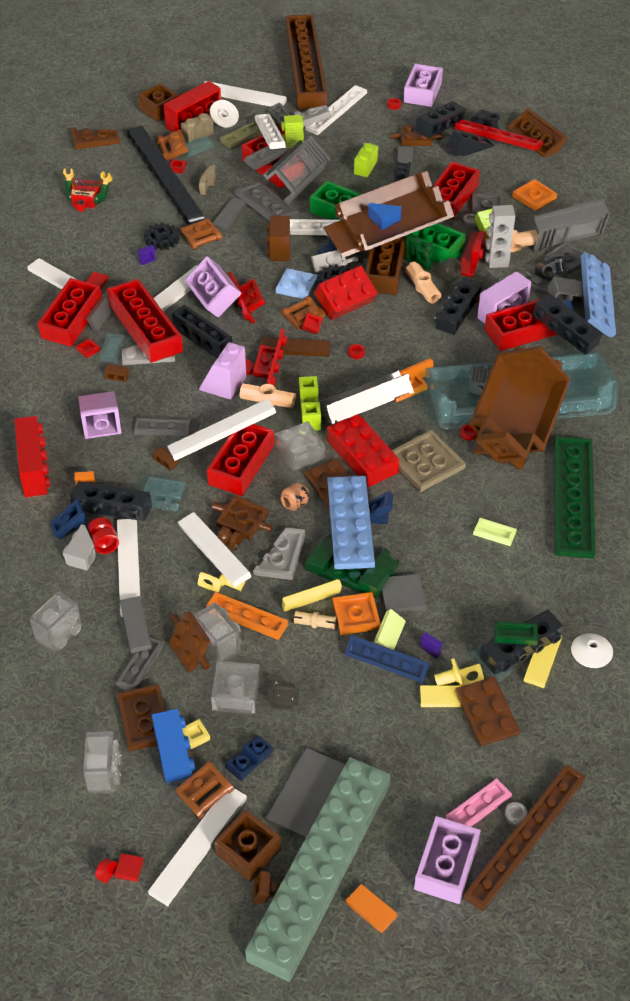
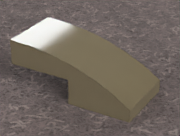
M211 165L201 176L199 181L200 195H206L208 186H214L216 180L215 165Z

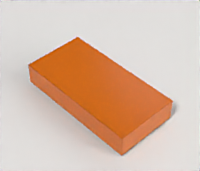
M362 884L346 899V904L381 933L397 917V913Z

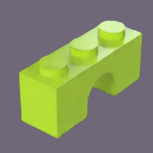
M317 376L299 377L302 430H321Z

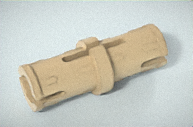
M296 611L294 615L296 617H303V619L294 618V624L310 625L312 628L324 627L333 630L336 627V624L328 623V621L337 622L336 616L319 615L318 612L311 614Z

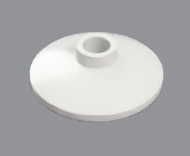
M219 100L214 102L210 108V116L217 125L228 128L237 123L239 114L232 103Z
M582 634L575 638L571 645V652L575 660L586 667H603L611 661L613 656L611 644L604 637L597 634Z

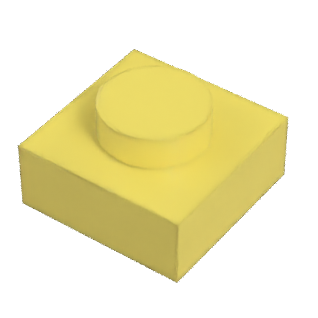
M200 719L186 725V728H182L183 735L189 738L191 749L210 740V735Z

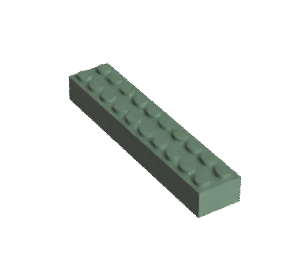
M349 757L245 950L246 962L288 982L291 981L390 787L389 773Z

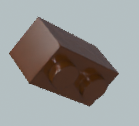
M108 364L104 371L105 379L127 382L130 375L128 367Z
M160 446L153 452V459L168 470L178 465V460L175 461L167 449Z

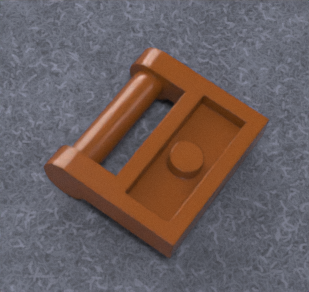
M181 129L172 132L166 137L160 136L157 138V144L160 146L162 155L166 160H171L189 151ZM167 144H170V147H171V150H172V151H170V152L167 151V148H166V145H167Z
M209 218L180 228V234L189 243L192 250L198 249L199 246L209 242L222 240L220 231Z
M310 296L304 297L302 301L288 308L280 309L281 315L297 330L301 329L307 312L321 318L325 317V312L313 302ZM305 306H308L307 308H305V309H303V310H301V311H299V312H297V313L291 315V313H293V312H295V311H297V310H299V309H301V308H303V307H305Z
M209 761L175 789V792L200 820L205 815L204 812L224 795L230 794L235 789ZM220 783L221 787L199 806L196 804Z

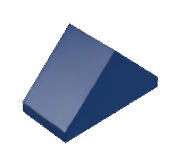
M369 203V218L381 230H384L401 220L402 206Z

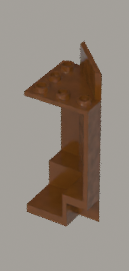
M518 346L513 351L497 354L469 423L478 433L476 445L472 453L476 455L491 456L490 460L501 464L508 462L513 464L515 469L521 470L529 453L544 451L571 380L561 369L563 365L561 361L551 358L541 346L527 349Z

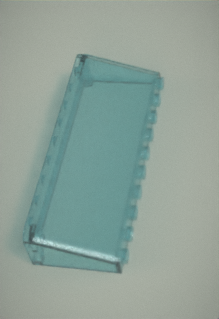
M600 352L588 353L586 355L575 354L551 357L561 361L563 364L561 369L571 379L570 386L567 388L556 419L609 414L616 409L618 379ZM494 362L426 368V379L437 422L441 428H461L463 425L470 423L481 394L468 393L472 368L478 367L479 369L491 370Z

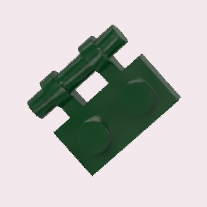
M412 233L406 236L405 261L408 263L416 262L424 266L426 271H429L433 265L431 257L434 248L432 243L427 242L426 246H424L423 239Z

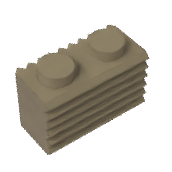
M207 113L200 114L194 119H187L186 122L181 123L184 139L190 144L214 134L213 118Z

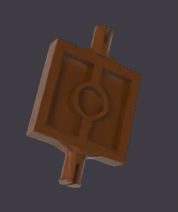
M411 124L401 125L400 133H391V139H400L402 146H432L433 139L442 140V133L428 138L415 130L416 125Z
M234 496L231 502L225 506L214 502L212 505L213 510L221 512L220 517L216 521V527L222 528L225 526L233 532H241L243 538L251 540L259 529L269 533L273 529V525L264 522L269 515V509L240 497Z
M184 612L181 619L178 614H173L170 620L175 625V631L169 640V644L187 672L195 670L199 663L203 670L209 669L211 664L206 659L205 654L211 640L192 612Z

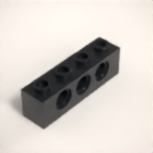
M451 101L418 116L415 130L430 138L455 126L460 120H464L466 108Z
M463 277L461 282L456 284L454 292L450 293L448 301L443 303L440 313L437 312L435 316L436 329L455 335L479 299L482 291V282Z
M550 293L535 303L533 316L583 354H588L599 345L603 333Z
M186 305L172 312L173 325L178 332L214 357H219L228 342L233 343L232 336Z
M78 481L70 494L71 504L78 499L83 511L145 521L152 508L151 495L147 491Z
M549 609L523 622L537 624V645L495 643L494 639L481 645L480 659L494 675L501 671H507L512 665L525 661L528 656L541 652L546 646L555 644L562 638L564 626Z

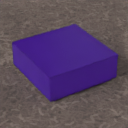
M153 245L137 250L141 265L156 260Z
M425 632L421 636L420 648L437 659L441 655L442 642Z

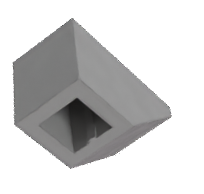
M81 524L79 529L73 533L69 545L65 546L63 556L67 565L87 571L96 554L90 535L85 525Z

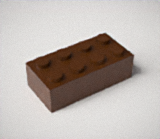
M400 237L370 249L365 273L377 293L397 295L405 255L406 237Z

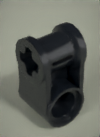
M481 109L471 117L470 121L499 129L498 120L500 115Z
M395 161L394 182L410 176L411 162Z
M557 256L538 263L535 267V274L547 279L567 274L568 269L565 266L566 256Z

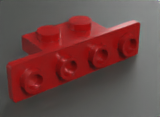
M479 231V233L472 232L457 272L458 275L474 277L479 260L483 257L484 248L486 249L488 235L485 231Z
M231 271L228 272L230 279L241 292V295L237 298L239 299L237 303L243 310L241 312L246 320L249 319L252 324L256 323L252 311L265 304L257 282L253 278L240 286Z
M281 329L276 347L260 345L253 369V376L266 378L267 384L273 386L276 383L275 373H279L280 363L278 361L283 358L284 350L282 346H286L287 343L285 329Z

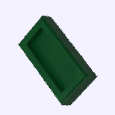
M495 621L494 642L537 645V624Z

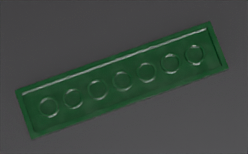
M555 436L554 439L555 556L595 559L592 439Z

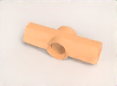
M513 230L511 252L519 251L525 246L535 245L538 236L537 231L530 230L518 233Z
M416 262L410 263L406 267V273L416 285V291L422 293L431 304L437 303L441 298V293L431 281V274L425 272Z
M243 383L240 398L256 402L269 399L273 406L293 408L296 393L276 390L275 386L271 384H264L260 387Z

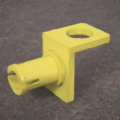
M201 572L198 579L199 586L218 593L224 585L241 592L245 584L244 581L234 588L223 574L218 579ZM203 579L210 580L213 585L205 583Z
M454 658L451 659L453 664L451 670L434 674L438 686L455 681L460 686L484 680L480 664L460 670ZM472 671L478 673V678L474 681L467 679V675Z

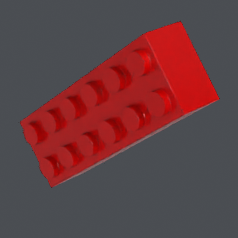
M139 279L107 288L109 306L150 363L183 352L181 334Z

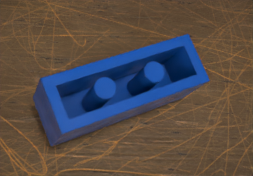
M178 709L152 714L165 783L190 778L192 771L195 770L193 757L188 758L187 749L191 748L188 736L183 735L182 728H186L184 715L179 716Z

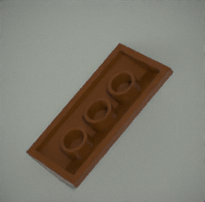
M529 108L506 127L511 133L543 141L542 147L536 152L544 158L559 152L567 140L564 134Z

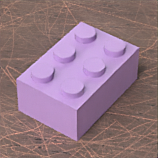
M414 64L404 87V103L432 107L442 84L443 68Z
M208 256L185 279V282L204 307L217 317H220L241 295L239 289L220 265Z
M515 272L502 281L495 283L487 290L480 293L478 319L485 323L486 314L528 303L531 281L520 273Z
M436 816L416 874L414 890L460 904L481 830Z

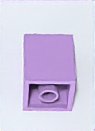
M228 342L199 390L232 400L246 378L245 347Z
M115 391L78 397L85 439L121 433Z

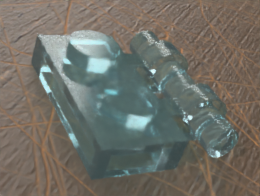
M149 477L143 491L150 492L151 509L156 507L168 512L170 510L178 511L179 504L173 503V500L181 502L186 489V483ZM156 498H162L165 501L156 500Z

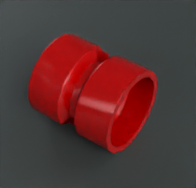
M104 517L96 518L90 522L87 530L97 553L109 554L115 551L119 546V539L112 522Z

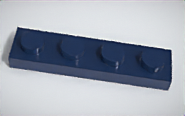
M353 635L350 637L344 654L424 683L430 663Z

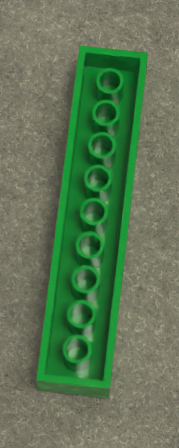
M326 181L310 196V213L328 220H340L335 214V204L362 194ZM438 223L412 233L423 239L424 246H426L427 242H431L434 248L431 259L446 267H449L464 250L466 234Z

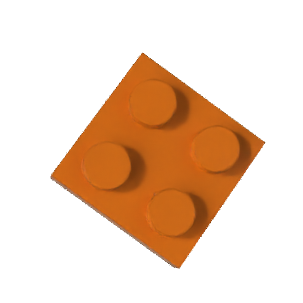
M533 179L513 191L512 197L536 211L557 199V193L536 179Z
M372 592L332 598L340 635L378 630L381 623Z

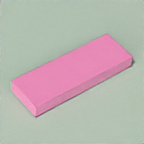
M496 778L448 813L446 819L471 827L508 800L512 793Z

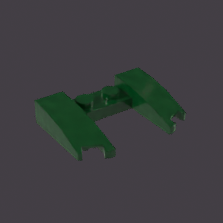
M328 535L314 549L305 563L306 571L330 581L338 579L342 586L361 593L372 592L373 597L377 599L387 580L399 565V560H394L390 556V551L385 548L375 559V568H368L366 572L357 568L334 569L332 535Z

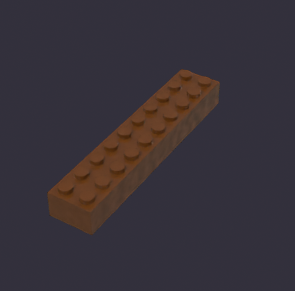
M313 14L287 15L286 35L298 110L327 106V90Z

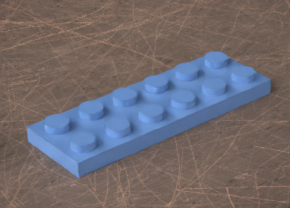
M584 252L581 255L585 320L608 337H614L616 335L610 267L606 263L599 261L594 255Z
M366 476L327 477L334 569L375 568Z

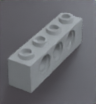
M513 205L493 206L492 213H489V223L491 225L488 226L487 230L489 239L486 240V249L488 252H485V262H488L489 268L509 267L515 222Z

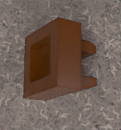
M261 871L254 880L253 903L263 904L268 897H274L280 887L279 882L270 881L269 872Z

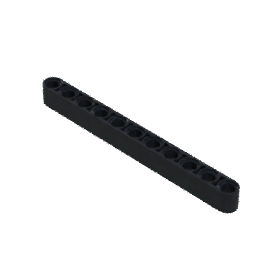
M138 126L127 129L128 138L132 140L131 143L137 148L139 155H142L145 164H148L147 167L154 173L153 175L156 180H159L162 189H165L168 198H171L170 201L177 207L176 210L183 216L182 219L185 223L191 225L204 220L202 211L144 127Z

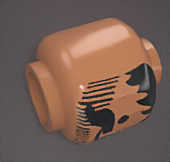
M300 483L291 484L281 493L282 505L292 511L302 508L309 502V491Z

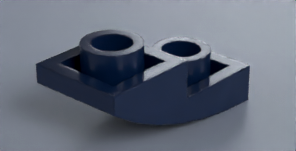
M257 735L243 745L242 751L226 762L225 768L242 781L273 752L274 748Z

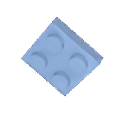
M286 268L276 287V293L301 299L310 296L317 282V275Z

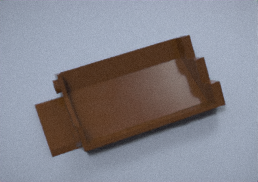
M424 171L335 204V214L340 221L324 226L323 229L342 258L447 220L454 217L450 202L443 201L439 187L432 186L428 171ZM369 203L402 206L401 220L381 230L369 218L368 205Z

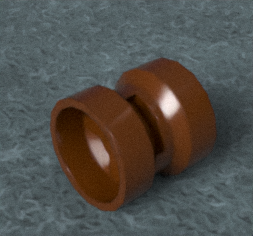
M223 526L217 538L225 546H228L230 550L236 551L238 548H235V544L241 545L243 534L238 531L233 532L230 528Z

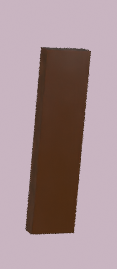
M261 338V345L276 347L279 338ZM287 339L286 346H282L284 350L283 355L329 357L330 341Z

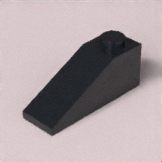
M454 130L446 147L454 156H467L494 147V144L487 137Z

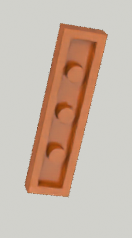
M217 592L214 593L206 605V611L277 640L280 639L288 626V620Z

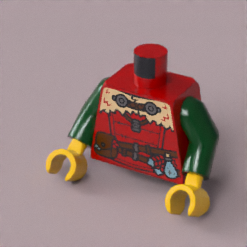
M66 168L64 169L63 173L67 178V181H65V193L78 211L83 212L85 208H95L97 204L106 199L109 188L108 183L112 181L110 173H108L107 178H105L106 174L104 171L101 173L103 182L79 179L71 181L74 177L73 170L71 169V173L67 174Z

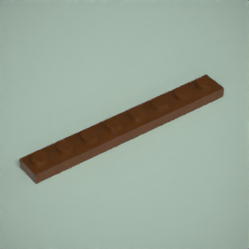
M568 765L563 768L464 893V899L482 912L486 909L585 781L584 775Z

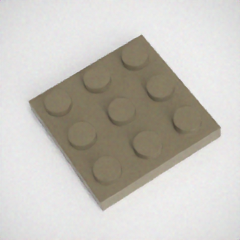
M432 430L392 450L399 458V471L420 492L460 472L466 466V463Z

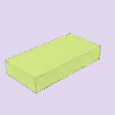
M479 518L473 535L511 546L517 529Z
M392 609L386 611L373 643L394 650L406 621Z

